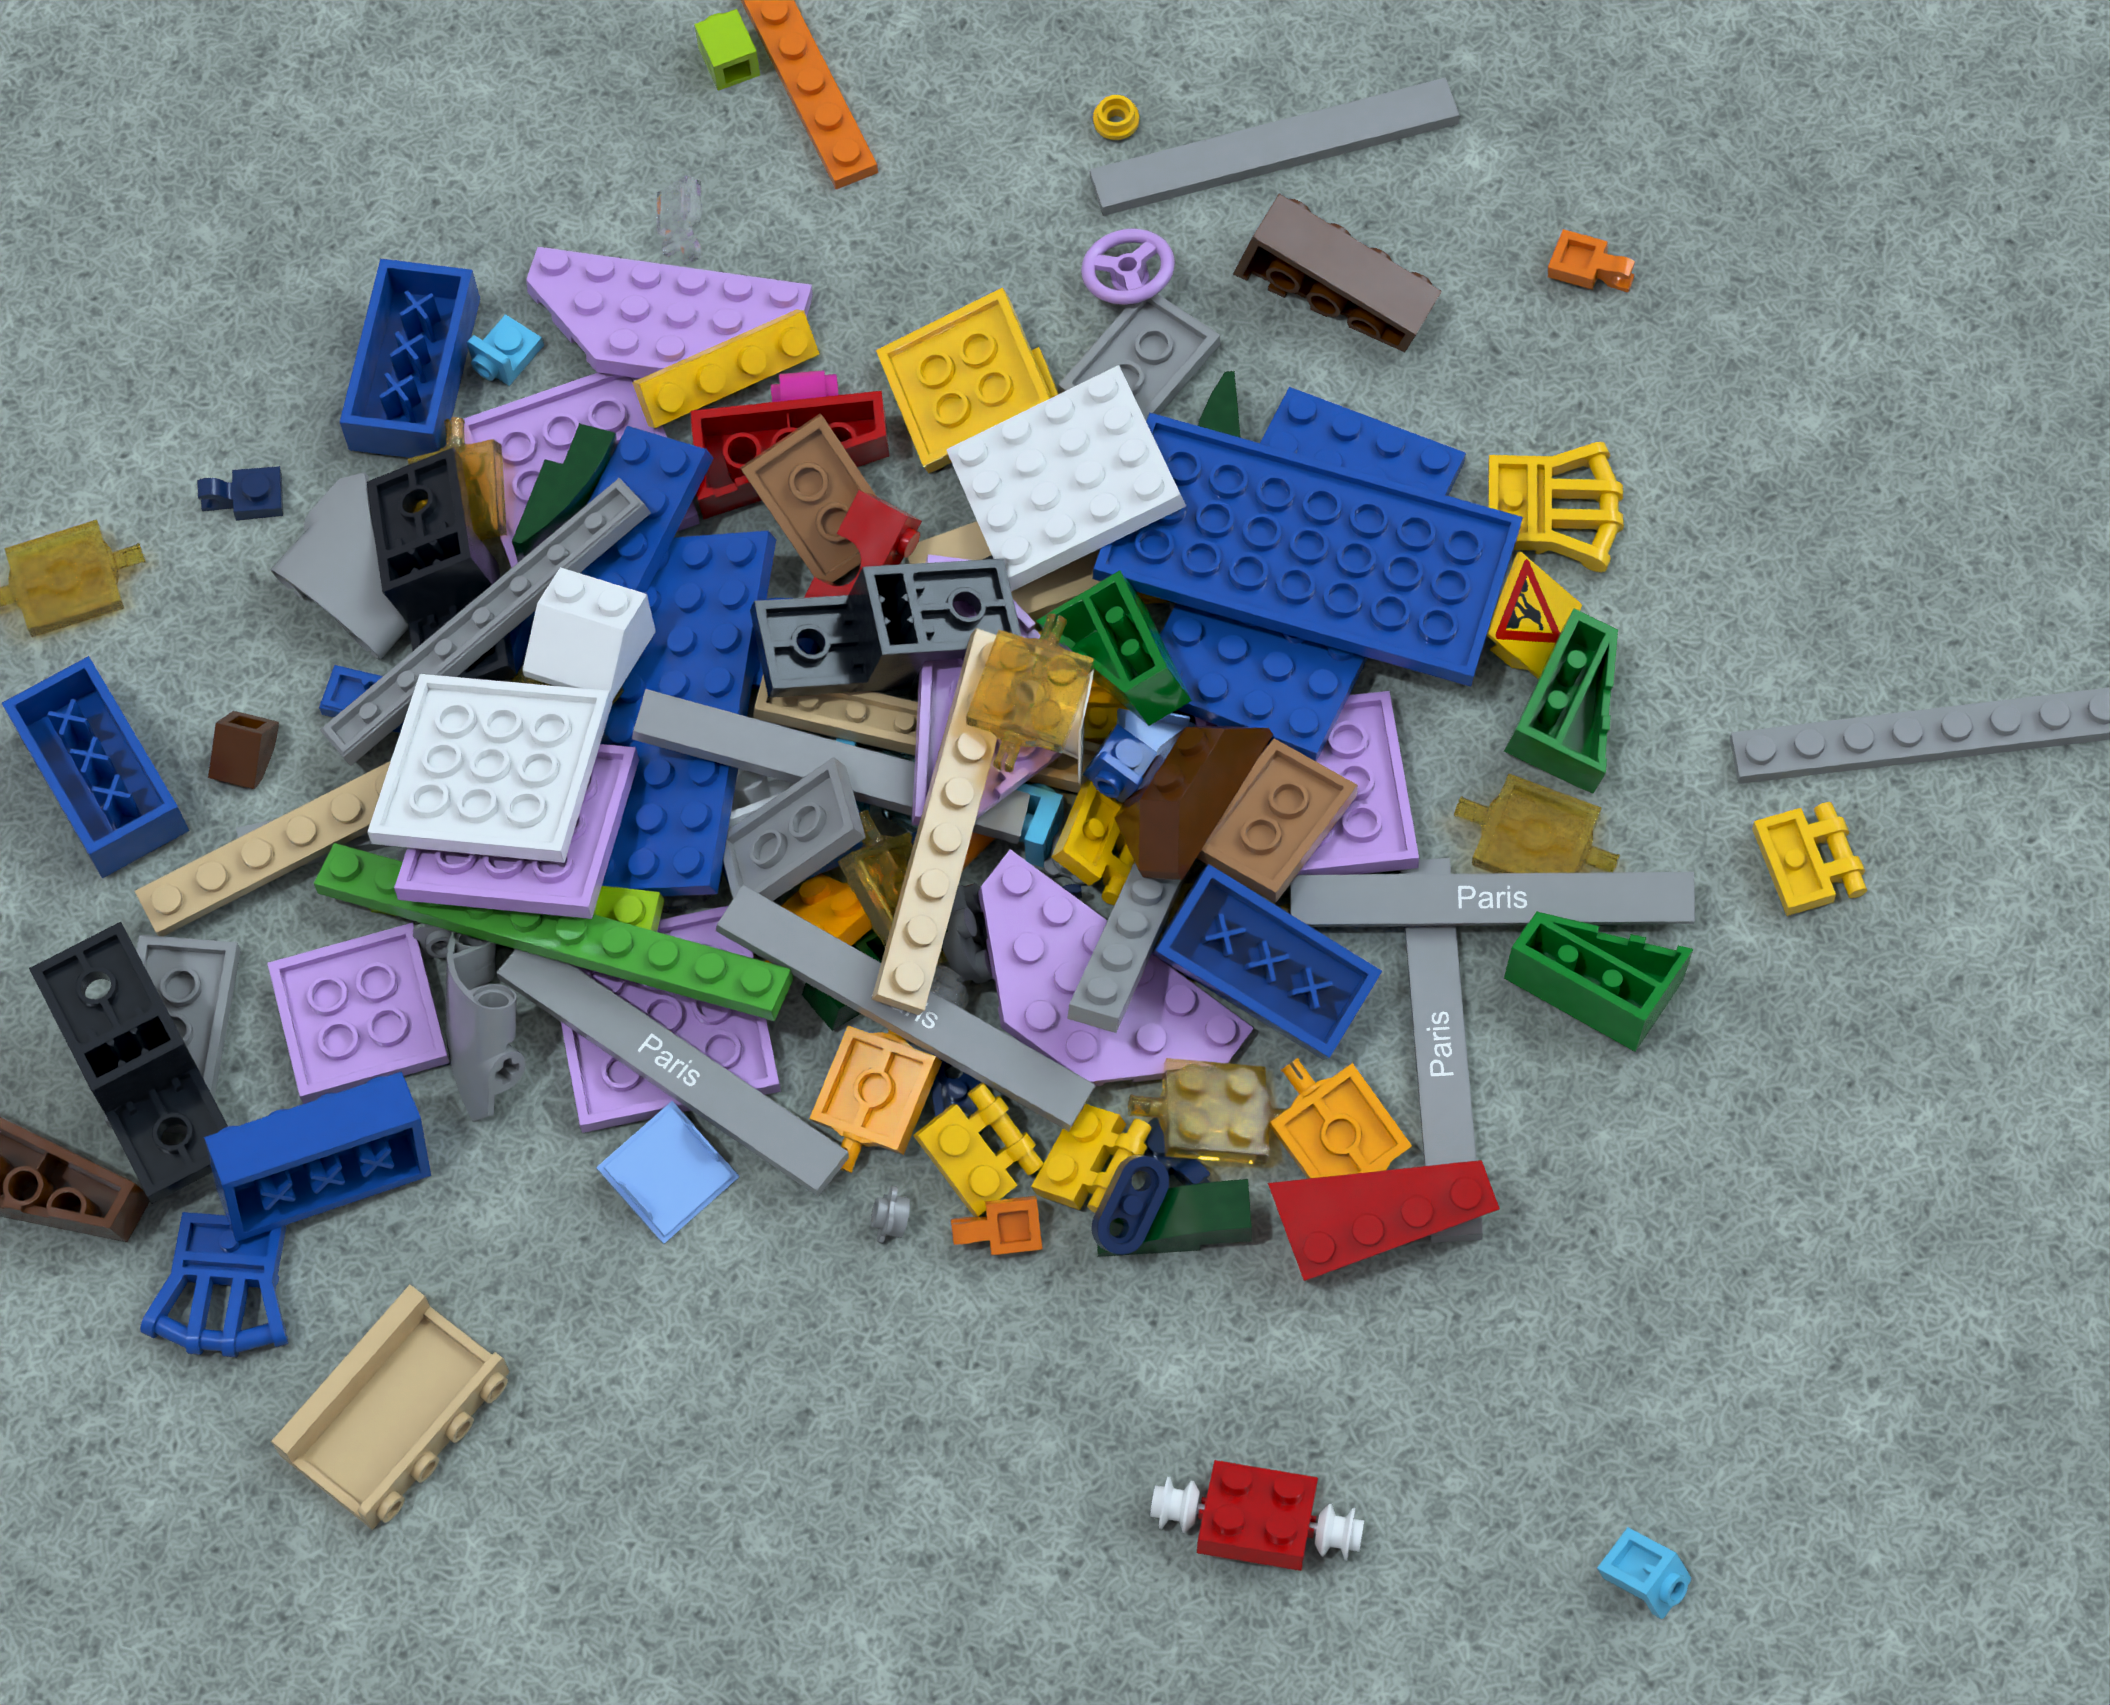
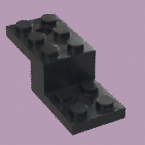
M454 447L367 481L382 592L409 624L412 652L501 578L498 562L473 531L462 458ZM428 500L427 504L420 511L413 513L417 503ZM510 632L457 677L503 681L516 676Z
M1003 558L862 567L849 595L754 601L750 609L768 698L910 688L925 661L964 658L970 635L976 628L1023 644ZM953 602H967L974 608L976 616L968 618L959 615L953 607ZM810 638L819 645L821 652L815 655L807 654L798 647L796 640Z
M122 922L30 967L29 970L91 1092L104 1111L151 1204L212 1173L204 1137L218 1133L223 1128L228 1127ZM105 979L111 982L110 990L104 997L100 999L85 997L86 989L93 981ZM177 1124L187 1127V1135L181 1143L172 1146L161 1142L162 1135L168 1127Z

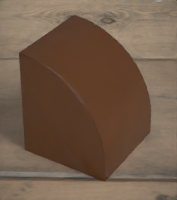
M232 711L217 721L215 724L208 778L255 789L263 779L273 754L279 722L238 711Z

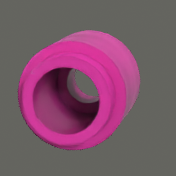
M824 370L779 374L780 384H771L772 402L839 395L837 374L825 375Z

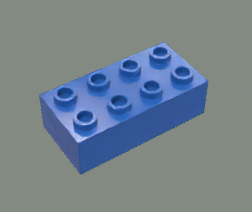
M380 258L340 418V425L349 450L415 459H425L445 450L468 353L467 341L472 336L480 303V295L473 270Z
M89 656L2 702L15 730L102 879L189 831L176 802Z
M1210 864L1203 868L1152 952V955L1322 1060L1331 1057L1382 973V970Z
M402 1071L386 1077H375L365 1084L338 1093H328L322 1095L317 1100L290 1109L276 1110L266 1117L239 1126H229L223 1128L218 1133L204 1137L217 1193L236 1242L431 1176L421 1117Z

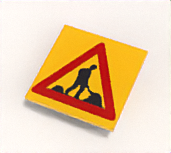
M1517 552L1494 610L1487 636L1496 643L1490 648L1495 655L1511 668L1528 670L1538 679L1573 608L1580 611L1582 604L1522 552Z

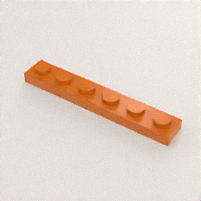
M741 0L835 189L837 190L877 174V163L795 1Z

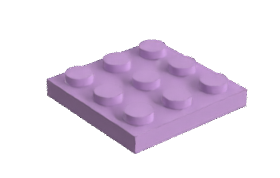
M413 923L267 963L299 1096L303 1104L317 1100L322 1095L328 1093H338L365 1084L375 1077H386L401 1071L403 1076L450 1063L419 940L413 937Z

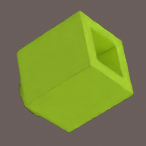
M737 9L726 13L713 14L704 21L694 24L698 49L718 91L760 76L757 51Z

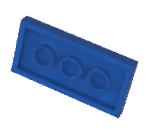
M627 426L588 503L620 478L646 505L651 513L580 574L646 594L714 459L708 450Z

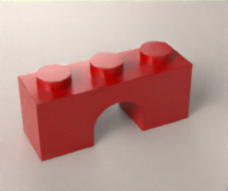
M858 490L837 534L848 539L858 548L861 556L860 570L850 583L843 586L814 577L804 598L849 595L862 567L899 565L904 557L908 558L915 550L920 539V532L917 530L922 521L873 494Z

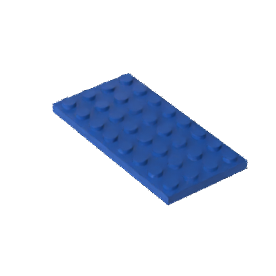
M1292 387L1288 388L1260 442L1264 445L1449 496L1463 467L1466 453ZM1176 603L1160 633L1163 643L1192 700L1177 710L1218 726L1269 728L1273 735L1267 745L1275 738L1316 762L1368 657Z
M1149 412L1146 421L1186 507L1102 547L1093 568L1092 579L1103 581L1120 570L1134 590L1139 593L1466 686H1472L1523 517Z
M769 530L674 537L646 592L656 632L613 699L600 743L636 747L639 757L602 886L660 892L662 896L718 894L738 768L632 740V735L645 689L747 716L758 654L750 609L754 601L767 600L776 539Z

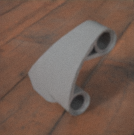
M364 472L339 478L310 510L305 519L304 533L271 568V572L288 589L295 588L294 593L298 597L304 598L307 595L316 602L366 651H371L372 656L381 660L409 629V626L382 592L367 488L369 476Z
M452 932L447 946L445 1024L447 1047L460 1096L473 1122L494 1115L495 1095L515 1086L524 1073L526 1063L525 1057L509 1044L516 1037V993L505 985L486 984L493 980L496 975V943Z

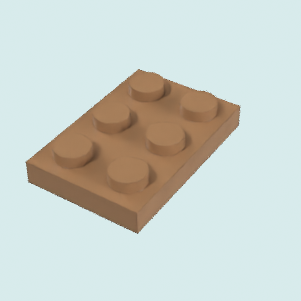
M818 414L740 467V469L812 575L833 583L861 564L858 548L848 539L838 535L837 532L858 490L873 495L875 493L824 417Z
M1274 738L1257 759L1196 858L1212 865L1239 883L1276 903L1356 798L1358 785Z

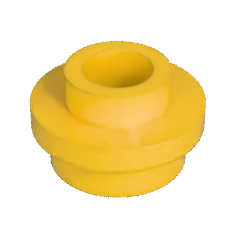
M1110 95L1105 97L1095 108L1093 124L1096 131L1104 138L1122 140L1131 136L1137 130L1139 112L1134 103L1127 97ZM1114 116H1119L1124 119L1120 122L1109 121V119Z

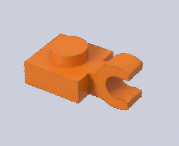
M1563 229L1548 265V278L1592 290L1598 278L1611 288L1629 292L1635 274L1632 273L1635 261L1624 256L1607 254L1608 241Z
M1036 1196L986 1201L987 1217L951 1219L954 1245L989 1240L991 1256L1042 1250Z

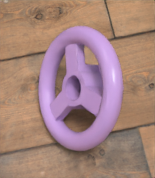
M1122 229L1103 236L1088 249L1083 258L1081 275L1085 286L1095 297L1112 304H1135L1155 296L1168 284L1173 275L1175 259L1168 243L1157 234L1142 229ZM1120 244H1142L1133 253H1126L1119 257L1103 255L1107 250ZM1158 253L1161 261L1160 269L1154 279L1150 281L1146 262ZM1095 270L1110 272L1113 289L1106 287L1097 279Z

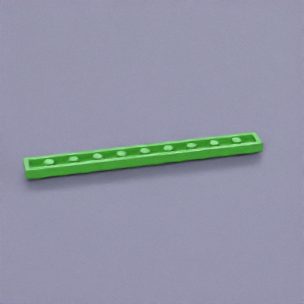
M337 843L333 844L314 882L317 893L772 1021H775L793 981L790 968L594 914L592 919L398 900L394 887L402 861Z

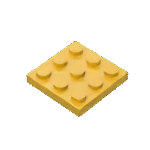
M1003 287L876 350L921 463L928 473H932L952 463L946 449L1051 398L1010 298Z

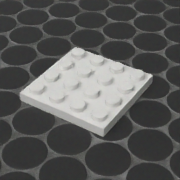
M1119 365L946 449L993 559H1004L1011 592L1186 507Z
M419 674L367 832L371 844L565 863L611 710L612 699L610 692Z

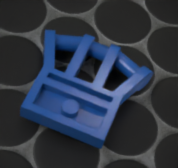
M182 1212L171 1274L144 1315L140 1326L141 1333L151 1338H156L159 1335L186 1348L188 1354L201 1355L204 1350L222 1351V1356L235 1358L238 1357L239 1352L274 1343L276 1348L289 1344L276 1293L286 1226L236 1242L226 1215ZM191 1282L196 1283L189 1323L186 1326L169 1318L168 1314L187 1283ZM214 1284L231 1285L223 1330L206 1329ZM249 1287H258L261 1289L268 1323L241 1330Z

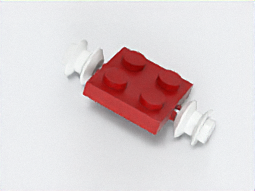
M1214 1460L1207 1498L1202 1497L1201 1504L1199 1503L1200 1492L1194 1481L1191 1480L1185 1490L1175 1489L1171 1477H1167L1165 1487L1155 1485L1150 1517L1160 1518L1159 1529H1163L1168 1520L1179 1521L1182 1533H1186L1195 1524L1198 1514V1519L1202 1520L1197 1542L1198 1554L1302 1571L1308 1538L1313 1539L1314 1534H1316L1315 1546L1322 1557H1324L1330 1547L1341 1549L1344 1560L1347 1561L1349 1550L1360 1551L1364 1520L1354 1519L1356 1508H1352L1346 1517L1335 1515L1332 1504H1328L1320 1512L1318 1523H1316L1317 1516H1313L1312 1512L1318 1477Z

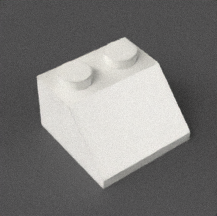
M560 567L537 603L523 665L524 676L553 686L609 691L613 701L656 632L647 594Z

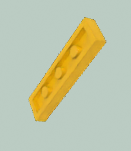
M796 309L632 382L648 426L657 428L690 413L692 410H697L819 355V351L804 310Z

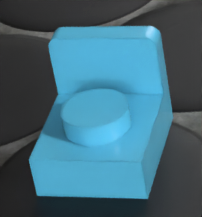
M506 314L483 340L473 335L467 341L472 359L471 365L474 370L487 380L492 381L496 377L508 386L512 384L544 346L542 337Z
M1024 783L1016 789L1030 794L1019 841L1025 844L1026 861L1044 868V862L1049 858L1052 849L1053 837L1059 832L1064 819L1063 795L1056 793L1052 788L1043 784L1034 783L1028 785Z
M1629 1527L1626 1528L1597 1567L1603 1579L1644 1600L1651 1613L1660 1619H1663L1673 1606L1681 1602L1691 1582V1576L1676 1552Z

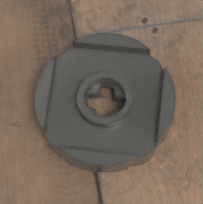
M977 883L958 886L947 925L948 932L945 933L942 944L943 951L953 972L962 982L971 980L969 986H977L994 980L986 942L988 936L984 912H981L978 895L981 887Z

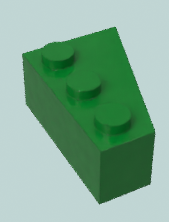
M1120 570L1036 620L1052 643L1056 644L1069 657L1070 662L1087 676H1089L1091 668L1094 669L1092 680L1148 726L1192 701L1144 602Z
M1573 608L1556 640L1504 752L1590 793L1595 792L1606 774L1607 767L1605 756L1607 733L1610 730L1611 715H1609L1611 690L1614 685L1618 629Z
M1536 911L1511 948L1504 979L1636 1052L1684 980L1693 949L1678 945L1676 950L1647 944L1645 943L1646 937L1630 934L1629 939L1598 932L1599 926Z

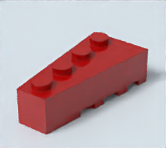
M882 391L690 411L693 445L707 449L714 458L697 491L703 520L762 501L740 467L818 414L824 417L856 467L890 456Z
M1482 1160L1268 1183L1304 1281L1500 1210Z

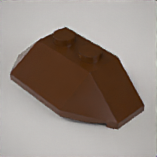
M1238 726L1185 727L1158 748L1157 755L1142 776L1143 782L1125 800L1114 817L1142 877L1183 880L1273 734L1269 728Z

